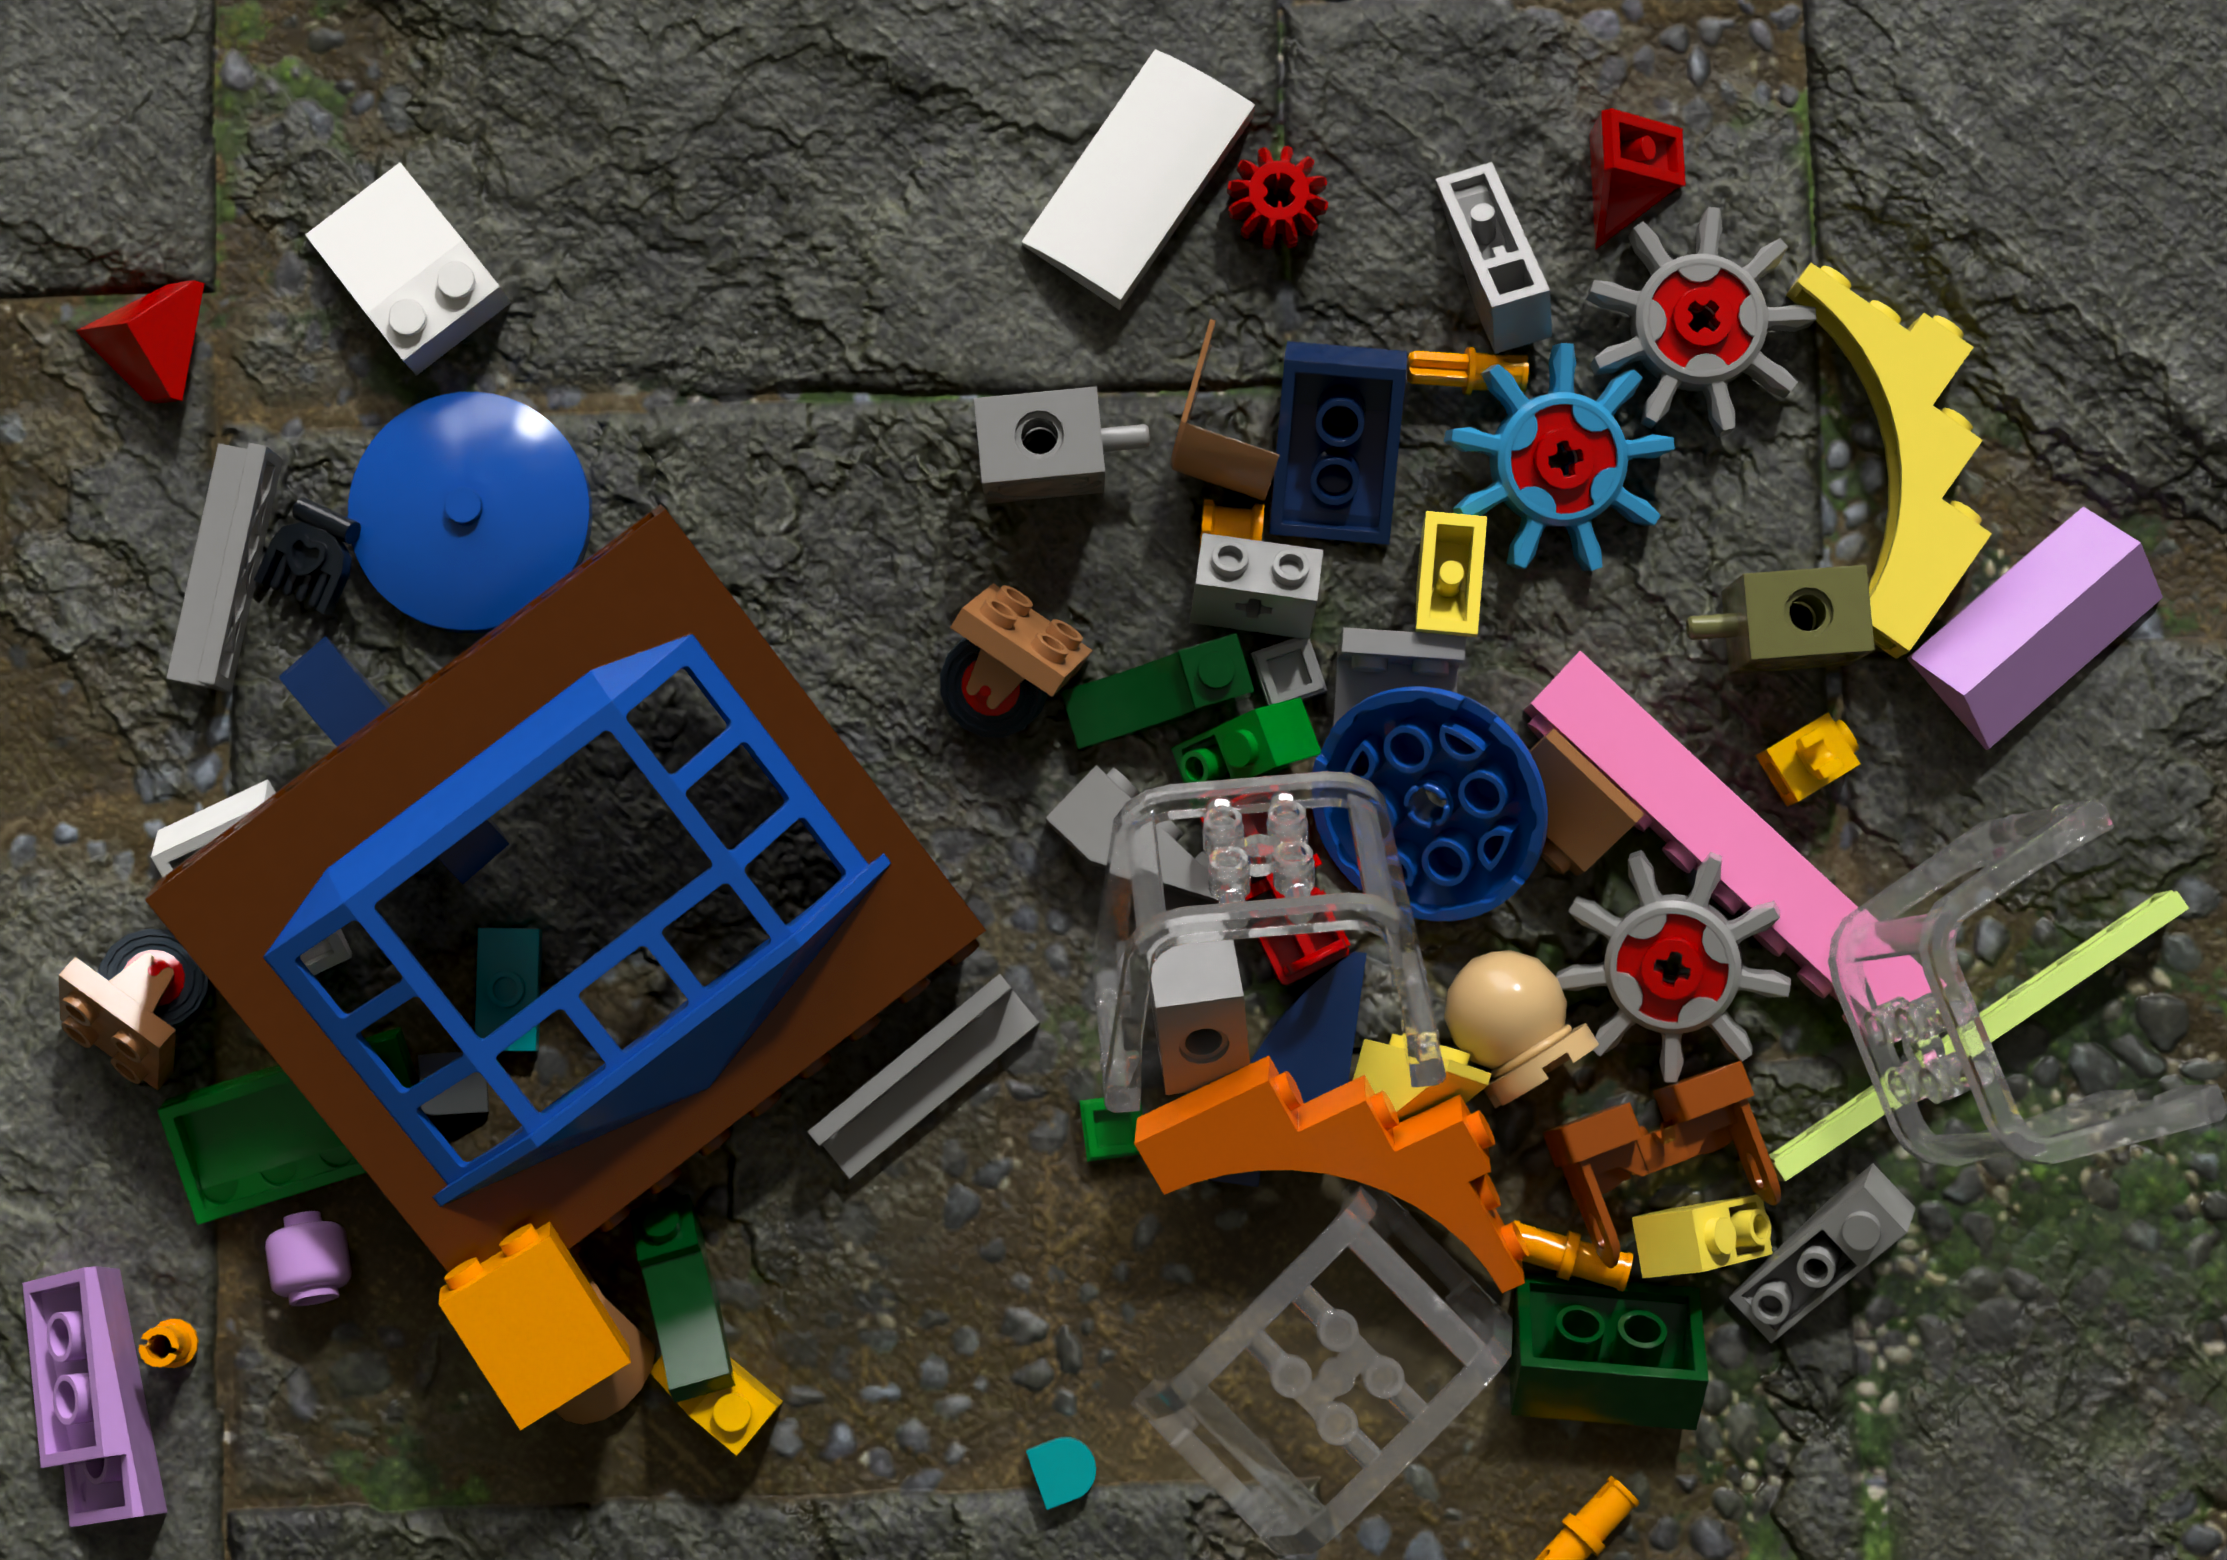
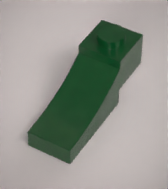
M1237 633L1184 648L1174 654L1141 666L1061 691L1078 751L1194 717V714L1252 697L1254 694V688Z
M689 1194L631 1210L630 1218L637 1258L642 1269L652 1308L668 1389L674 1402H681L736 1386L717 1286L709 1267L701 1221Z

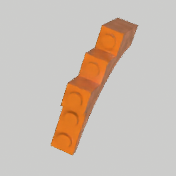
M1268 1055L1137 1118L1134 1145L1164 1195L1193 1183L1224 1175L1252 1171L1294 1170L1323 1173L1350 1179L1386 1191L1416 1206L1441 1223L1470 1249L1487 1269L1502 1293L1525 1284L1522 1259L1529 1256L1527 1246L1516 1224L1511 1222L1504 1225L1495 1209L1501 1206L1500 1198L1492 1180L1487 1174L1491 1172L1489 1147L1495 1145L1493 1133L1482 1112L1478 1110L1471 1114L1460 1094L1399 1123L1397 1113L1388 1095L1384 1091L1375 1094L1365 1075L1303 1103L1299 1088L1288 1071L1279 1074Z

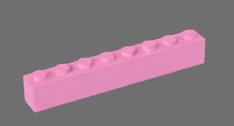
M1581 651L1562 668L1524 709L1532 718L1528 723V727L1539 739L1554 728L1644 813L1634 826L1642 832L1650 827L1667 843L1662 848L1663 853L1681 870L1690 873L1694 868L1697 871L1699 865L1710 852L1722 856L1721 879L1712 892L1711 898L1725 911L1734 915L1739 910L1744 914L1756 905L1775 901L1780 910V918L1769 929L1753 936L1775 956L1779 957L1785 952L1801 967L1797 973L1798 978L1819 997L1824 999L1830 994L1846 1009L1842 1015L1843 1020L1866 1040H1870L1873 1036L1880 1041L1894 1039L1943 986Z

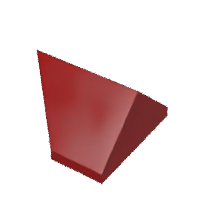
M1613 108L1600 112L1589 133L1595 250L1672 191L1686 186L1683 128Z
M191 280L167 284L76 330V332L145 401L155 404L182 401L205 283Z

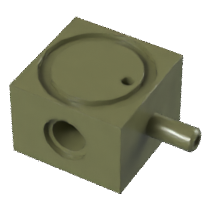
M1867 565L1745 573L1722 591L1724 614L1689 616L1686 620V633L1690 640L1726 638L1729 675L1849 666L1875 651ZM1790 611L1798 614L1802 619L1804 630L1797 628L1793 624L1789 615Z

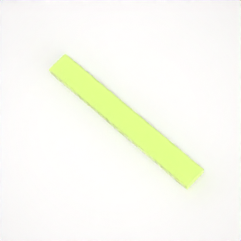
M2172 890L2154 894L1769 1154L1778 1181L1786 1182L2187 911L2189 907L2178 891Z

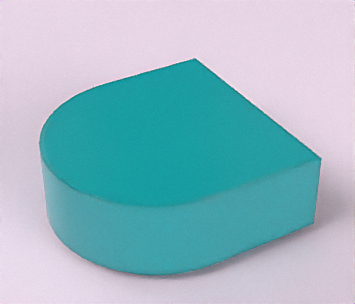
M1058 1437L1026 1449L1047 1510L1080 1498L1093 1485L1096 1476V1461L1090 1448L1082 1441L1072 1437Z

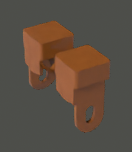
M1742 1060L1712 1068L1654 1090L1653 1094L1664 1120L1659 1130L1649 1133L1643 1125L1639 1126L1631 1103L1628 1102L1600 1110L1542 1132L1555 1167H1562L1573 1199L1577 1201L1594 1248L1601 1261L1608 1268H1614L1618 1264L1621 1246L1602 1194L1615 1189L1623 1181L1631 1179L1630 1174L1642 1177L1697 1155L1715 1152L1733 1140L1752 1190L1770 1205L1775 1206L1780 1203V1184L1747 1099L1755 1094Z

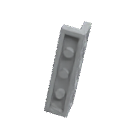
M218 443L166 679L232 693L256 583L254 578L261 561L283 460L267 446L248 443V448L245 449Z
M998 974L807 1132L819 1146H823L849 1179H851L1036 1027L1039 1021L1012 990L1001 974Z

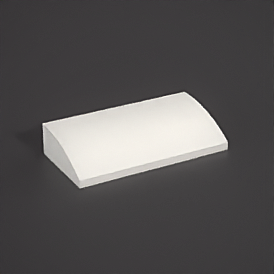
M1155 49L1021 244L1118 310H1121L1253 119L1255 104L1203 72Z

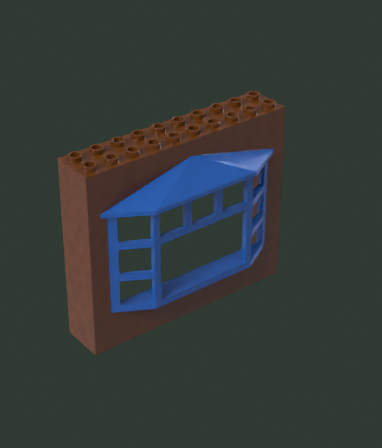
M661 504L157 881L145 898V901L448 1273L471 1258L476 1257L482 1263L502 1251L499 1243L515 1230L527 1224H532L536 1230L549 1221L574 1258L582 1248L578 1243L596 1228L605 1233L617 1226L630 1214L632 1210L628 1205L647 1189L653 1195L668 1187L681 1174L682 1170L678 1167L681 1163L697 1151L702 1156H706L719 1148L731 1136L732 1132L729 1130V1127L747 1113L752 1118H755L766 1112L781 1098L782 1094L778 1089L797 1075L804 1080L817 1073L830 1061L831 1055L828 1053L829 1050L846 1037L851 1042H854L868 1034L881 1021L878 1015L880 1011L896 999L901 1004H904L919 995L931 982L927 975L946 961L950 966H953L966 959L979 947L980 942L977 940V937L986 931L682 529ZM684 669L725 721L726 729L677 772L670 774L631 726L626 716L629 711L678 670ZM610 731L705 852L712 864L710 868L487 1037L480 1038L377 911L375 904L602 732ZM738 745H742L781 794L784 803L734 849L729 850L723 845L686 797V791ZM800 820L840 871L841 879L812 906L786 925L747 876L745 867L794 822ZM729 884L770 938L704 987L666 940L662 931L719 886ZM351 921H358L400 972L402 979L361 1007L347 1014L339 1008L302 962L300 956ZM644 946L648 948L688 1000L622 1050L586 1006L579 994L636 949ZM419 997L461 1048L463 1054L411 1088H405L365 1040L361 1031L409 999ZM561 1009L566 1012L605 1063L544 1110L538 1112L497 1061L496 1057L553 1012ZM478 1072L485 1078L522 1126L498 1145L472 1161L465 1162L423 1112L421 1105L472 1073Z

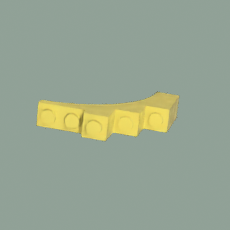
M1810 263L1797 278L1786 296L1797 305L1816 307V322L1833 338L1848 358L1866 389L1878 420L1885 447L1888 472V512L1883 544L1875 571L1869 582L1874 644L1897 659L1910 652L1992 534L1980 526L1982 522L1981 517L1970 507L1958 501H1951L1949 504L1942 499L1983 440L1971 432L1973 426L1964 416L1949 408L1939 410L1933 406L1974 347L1962 339L1964 333L1957 325L1941 316H1934L1932 318L1923 313L1908 329L1904 328L1899 324L1901 318L1893 309L1879 301L1872 300L1869 303L1850 290L1852 287L1850 281L1840 272L1828 266L1818 268L1813 263Z

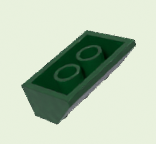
M1524 1273L1525 1284L1516 1287L1514 1290L1509 1360L1511 1415L1685 1430L1697 1429L1709 1382L1700 1288L1627 1282L1625 1290L1619 1291L1617 1288L1583 1278L1570 1277L1568 1281L1551 1275Z

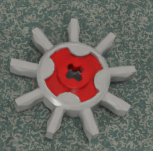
M1708 207L1703 213L1696 228V254L1682 256L1674 260L1667 254L1658 236L1644 221L1632 229L1628 238L1635 254L1641 259L1651 274L1642 290L1635 291L1613 282L1594 280L1587 292L1585 300L1603 309L1615 310L1631 316L1630 331L1632 339L1605 348L1593 359L1590 367L1595 376L1614 373L1634 361H1641L1646 369L1658 379L1653 393L1644 403L1640 423L1650 429L1669 411L1676 389L1703 391L1707 403L1709 421L1716 436L1720 437L1729 435L1735 429V409L1729 396L1727 384L1735 380L1742 373L1751 376L1768 392L1783 399L1798 383L1785 368L1771 361L1760 350L1764 344L1767 331L1795 332L1810 327L1816 320V307L1797 304L1784 307L1766 306L1764 296L1757 281L1778 266L1788 246L1779 238L1762 247L1753 260L1744 267L1719 257L1718 245L1723 229L1720 208ZM1701 313L1706 316L1709 322L1697 333L1691 329L1689 324L1692 319Z
M1640 850L1631 853L1628 858L1629 879L1638 894L1640 903L1630 909L1622 918L1611 914L1597 902L1580 896H1576L1568 912L1581 925L1597 931L1609 940L1605 961L1595 964H1573L1559 970L1556 975L1562 990L1580 991L1590 987L1608 986L1609 992L1619 1009L1612 1017L1600 1025L1595 1038L1599 1045L1593 1051L1600 1057L1616 1047L1627 1030L1637 1023L1644 1028L1661 1033L1662 1050L1659 1064L1664 1082H1677L1684 1063L1683 1033L1692 1032L1708 1025L1719 1036L1726 1050L1743 1062L1752 1055L1753 1046L1746 1030L1734 1021L1727 1012V1008L1732 1003L1737 991L1755 992L1766 997L1789 996L1791 987L1790 977L1774 970L1754 969L1742 965L1740 942L1752 935L1766 931L1780 918V910L1775 901L1756 905L1740 917L1729 921L1709 904L1711 894L1721 879V855L1713 852L1707 855L1697 868L1695 884L1688 896L1677 894L1662 895L1655 882L1653 866L1643 851ZM1671 952L1682 954V965L1687 967L1679 968L1676 976L1665 974V963L1660 961L1667 960Z

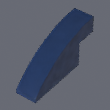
M326 636L278 676L281 682L336 746H339L391 707L389 702ZM488 818L437 858L463 885L505 849L509 842L500 828L491 818Z
M1354 951L1336 963L1304 990L1273 1024L1250 1058L1251 1064L1269 1055L1279 1074L1288 1071L1299 1088L1303 1103L1349 1082L1367 953ZM1261 1171L1229 1174L1208 1180L1259 1187Z

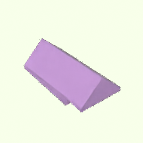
M2082 507L1946 622L1943 628L1908 656L1907 659L1980 744L1988 750L2159 602L2163 596L2141 542L2087 508Z
M97 1266L84 1267L22 1283L41 1468L64 1466L69 1526L75 1527L168 1513L120 1269Z

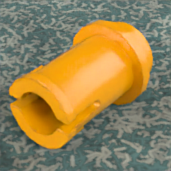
M172 1318L162 1321L156 1327L146 1331L141 1339L148 1340L147 1344H139L138 1349L144 1362L152 1367L177 1368L186 1365L194 1358L198 1351L199 1339L196 1330L190 1323L182 1319ZM166 1337L170 1340L171 1347L177 1349L175 1352L170 1353L165 1346Z

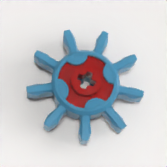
M1560 343L1552 346L1548 362V394L1528 399L1520 390L1513 376L1499 364L1492 365L1481 373L1488 390L1500 401L1508 415L1500 423L1495 435L1484 433L1472 427L1446 430L1444 443L1461 452H1478L1489 456L1490 472L1493 481L1488 487L1466 495L1453 508V511L1456 514L1483 516L1494 506L1504 502L1515 514L1521 517L1518 531L1509 546L1506 563L1517 569H1526L1536 555L1540 537L1546 526H1565L1571 539L1574 557L1582 571H1593L1602 568L1603 564L1601 548L1594 534L1591 519L1601 514L1610 506L1629 522L1643 526H1655L1661 515L1648 501L1628 492L1623 487L1629 460L1633 458L1653 459L1675 450L1674 438L1651 434L1634 440H1625L1623 432L1613 416L1620 406L1634 395L1643 377L1635 370L1623 372L1609 382L1604 392L1596 401L1574 393V374L1576 368L1574 344ZM1557 452H1566L1568 463L1561 465L1560 468H1551L1548 457L1555 455Z

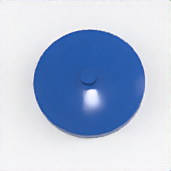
M457 392L433 397L415 404L392 419L375 436L362 455L353 476L348 499V518L359 522L361 525L360 535L352 543L353 550L362 570L376 590L388 602L416 621L436 629L456 633L491 632L579 566L587 551L593 521L591 491L586 473L580 459L562 433L548 419L525 404L508 397L484 392Z

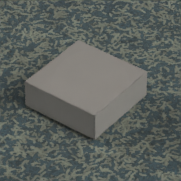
M1293 638L1250 654L1267 706L1301 697L1302 701L1328 691L1310 638Z

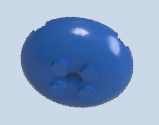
M1423 686L1401 687L1383 691L1364 699L1344 714L1330 729L1331 732L1325 740L1320 755L1315 759L1312 770L1311 803L1313 816L1321 840L1339 870L1360 891L1366 887L1380 898L1394 905L1393 911L1406 916L1429 921H1456L1476 917L1493 910L1513 896L1529 878L1539 861L1546 841L1548 828L1546 792L1541 774L1529 749L1509 724L1481 703L1456 692ZM1426 790L1435 793L1440 800H1446L1444 807L1435 805L1430 801Z

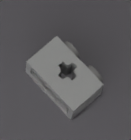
M1202 533L1189 623L1309 639L1318 600L1323 550Z

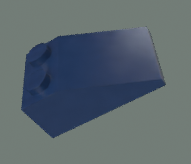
M1287 341L1276 451L1277 454H1280L1274 474L1269 534L1390 544L1407 370V351Z

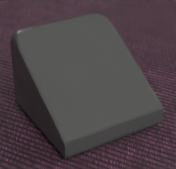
M463 1052L418 1054L419 1082L460 1057ZM474 1072L421 1105V1109L427 1116L489 1112L488 1082L480 1073Z

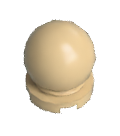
M1512 950L1490 952L1471 959L1458 972L1448 989L1444 1014L1454 1044L1461 1051L1470 1054L1469 1060L1471 1062L1492 1069L1491 1076L1494 1079L1489 1081V1085L1483 1090L1495 1108L1513 1101L1548 1080L1546 1073L1570 1059L1573 1063L1578 1061L1599 1045L1586 1023L1574 1029L1570 1025H1565L1567 1001L1558 978L1538 958Z

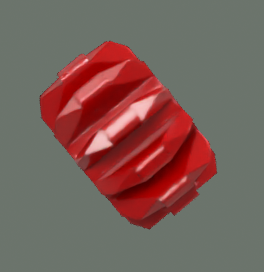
M1289 146L1283 147L1280 161H1273L1271 152L1266 147L1260 148L1257 154L1259 167L1250 161L1241 160L1238 164L1237 172L1243 180L1237 179L1228 183L1227 194L1238 200L1229 206L1228 215L1230 219L1248 218L1241 228V236L1248 239L1260 229L1264 232L1262 247L1265 249L1272 248L1275 234H1282L1284 243L1288 248L1295 247L1298 242L1296 228L1304 234L1313 236L1318 228V224L1313 216L1325 215L1328 208V201L1317 196L1326 189V178L1324 176L1307 177L1313 169L1314 160L1307 156L1297 165L1292 164L1293 149ZM1278 188L1288 192L1287 206L1283 207L1281 201H1278L1277 207L1267 204L1268 189H1273L1274 195L1277 194Z

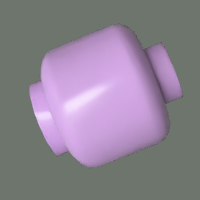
M319 1211L300 1212L284 1217V1228L270 1234L265 1242L272 1291L277 1295L288 1297L289 1305L291 1306L315 1305L338 1298V1289L348 1283L352 1274L345 1229L335 1222L322 1221L321 1212Z

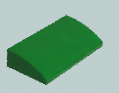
M401 1027L365 1038L402 1086L411 1088L418 1083ZM279 1064L168 1098L157 1110L197 1225L367 1173Z

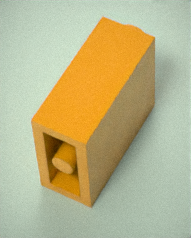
M550 1221L536 1230L532 1224H527L515 1230L499 1243L502 1251L482 1263L476 1257L461 1263L444 1277L446 1285L440 1288L439 1306L520 1431L631 1363L628 1343Z

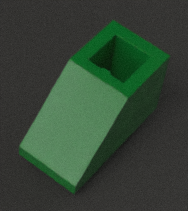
M1301 697L1256 708L1171 748L1192 804L1237 789L1258 778H1266L1320 755L1321 752Z

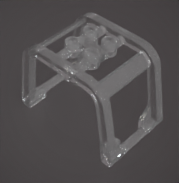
M1322 771L1179 783L1145 790L1124 804L1113 819L1092 957L1094 1003L1096 1006L1100 1067L1102 1069L1106 1109L1114 1113L1140 1111L1142 1042L1152 967L1162 953L1175 946L1222 940L1340 930H1367L1379 935L1385 943L1392 987L1397 986L1403 1014V1019H1401L1403 1045L1411 1087L1439 1085L1445 1080L1446 1071L1439 1042L1440 1034L1436 1027L1426 977L1427 971L1424 967L1419 937L1385 796L1372 782L1352 773ZM1330 806L1348 809L1363 893L1311 896L1310 892L1315 887V861L1313 859V850L1308 845V820L1305 808ZM1267 812V835L1254 834L1244 838V825L1241 814ZM1204 817L1203 849L1205 854L1209 856V891L1211 896L1219 900L1220 903L1184 906L1166 911L1156 824L1175 819ZM1273 873L1275 889L1285 895V898L1254 901H1246L1245 899L1251 889L1250 876L1263 877ZM1133 894L1136 930L1128 939L1129 914Z
M2098 799L2067 805L2060 804L2052 808L2018 815L2011 814L2004 818L1980 822L1844 917L1831 938L1828 965L1832 984L1889 1126L1903 1149L1922 1163L1941 1167H1957L1992 1157H2015L2018 1160L2036 1164H2055L2220 1122L2227 1114V1106L2218 1084L2180 1086L2154 1096L2153 1100L2138 1101L2134 1089L2099 1091L2024 1120L2019 1114L1958 963L1955 949L1957 931L1964 919L2045 865L2113 829L2114 826L2107 808ZM1986 866L1936 901L1928 914L1895 919L1947 883L1969 871ZM1920 953L1924 975L1932 993L1925 994L1910 1002L1904 997L1898 996L1877 1006L1865 976L1862 962ZM1946 1030L1956 1051L1945 1055L1944 1044L1939 1036L1940 1033ZM1902 1040V1047L1908 1059V1062L1903 1064L1900 1063L1893 1045ZM1971 1090L1988 1130L1966 1134H1934L1924 1121L1917 1102L1928 1097L1933 1103L1938 1104Z
M1353 1181L1341 1193L1343 1201L1340 1212L1329 1226L1187 1367L1175 1377L1161 1381L1153 1379L1130 1403L1169 1443V1446L1174 1448L1227 1502L1234 1510V1513L1239 1515L1277 1555L1313 1554L1336 1537L1480 1394L1503 1368L1512 1354L1513 1319L1482 1289L1473 1276L1469 1275L1409 1214V1211L1404 1209L1388 1192L1358 1181ZM1392 1232L1451 1291L1444 1298L1450 1307L1384 1241ZM1347 1246L1464 1365L1461 1371L1428 1404L1404 1381L1405 1376L1401 1365L1390 1356L1379 1355L1359 1334L1358 1324L1353 1315L1344 1309L1333 1308L1311 1285ZM1291 1302L1315 1326L1316 1337L1321 1345L1330 1351L1340 1352L1336 1357L1328 1358L1321 1364L1318 1374L1313 1380L1311 1368L1307 1362L1298 1355L1287 1354L1264 1331ZM1245 1348L1269 1372L1270 1383L1274 1390L1283 1397L1294 1398L1313 1417L1316 1431L1320 1437L1328 1444L1340 1445L1362 1468L1327 1505L1324 1506L1208 1387ZM1360 1373L1362 1385L1366 1391L1375 1398L1387 1399L1409 1422L1382 1450L1358 1427L1357 1415L1353 1409L1344 1402L1333 1401L1337 1396L1345 1395L1351 1391L1355 1385L1356 1377ZM1200 1423L1261 1486L1257 1485L1250 1492L1193 1433Z

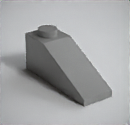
M1490 162L1436 178L1438 195L1472 300L1494 353H1500L1552 337L1549 286L1493 163Z

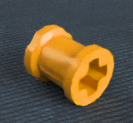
M1204 499L1199 551L1202 533L1262 541L1264 504L1255 503L1252 509L1215 506L1213 499Z

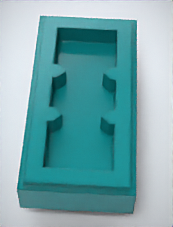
M478 928L475 1033L478 1037H487L541 996V929ZM540 1023L503 1051L539 1052Z

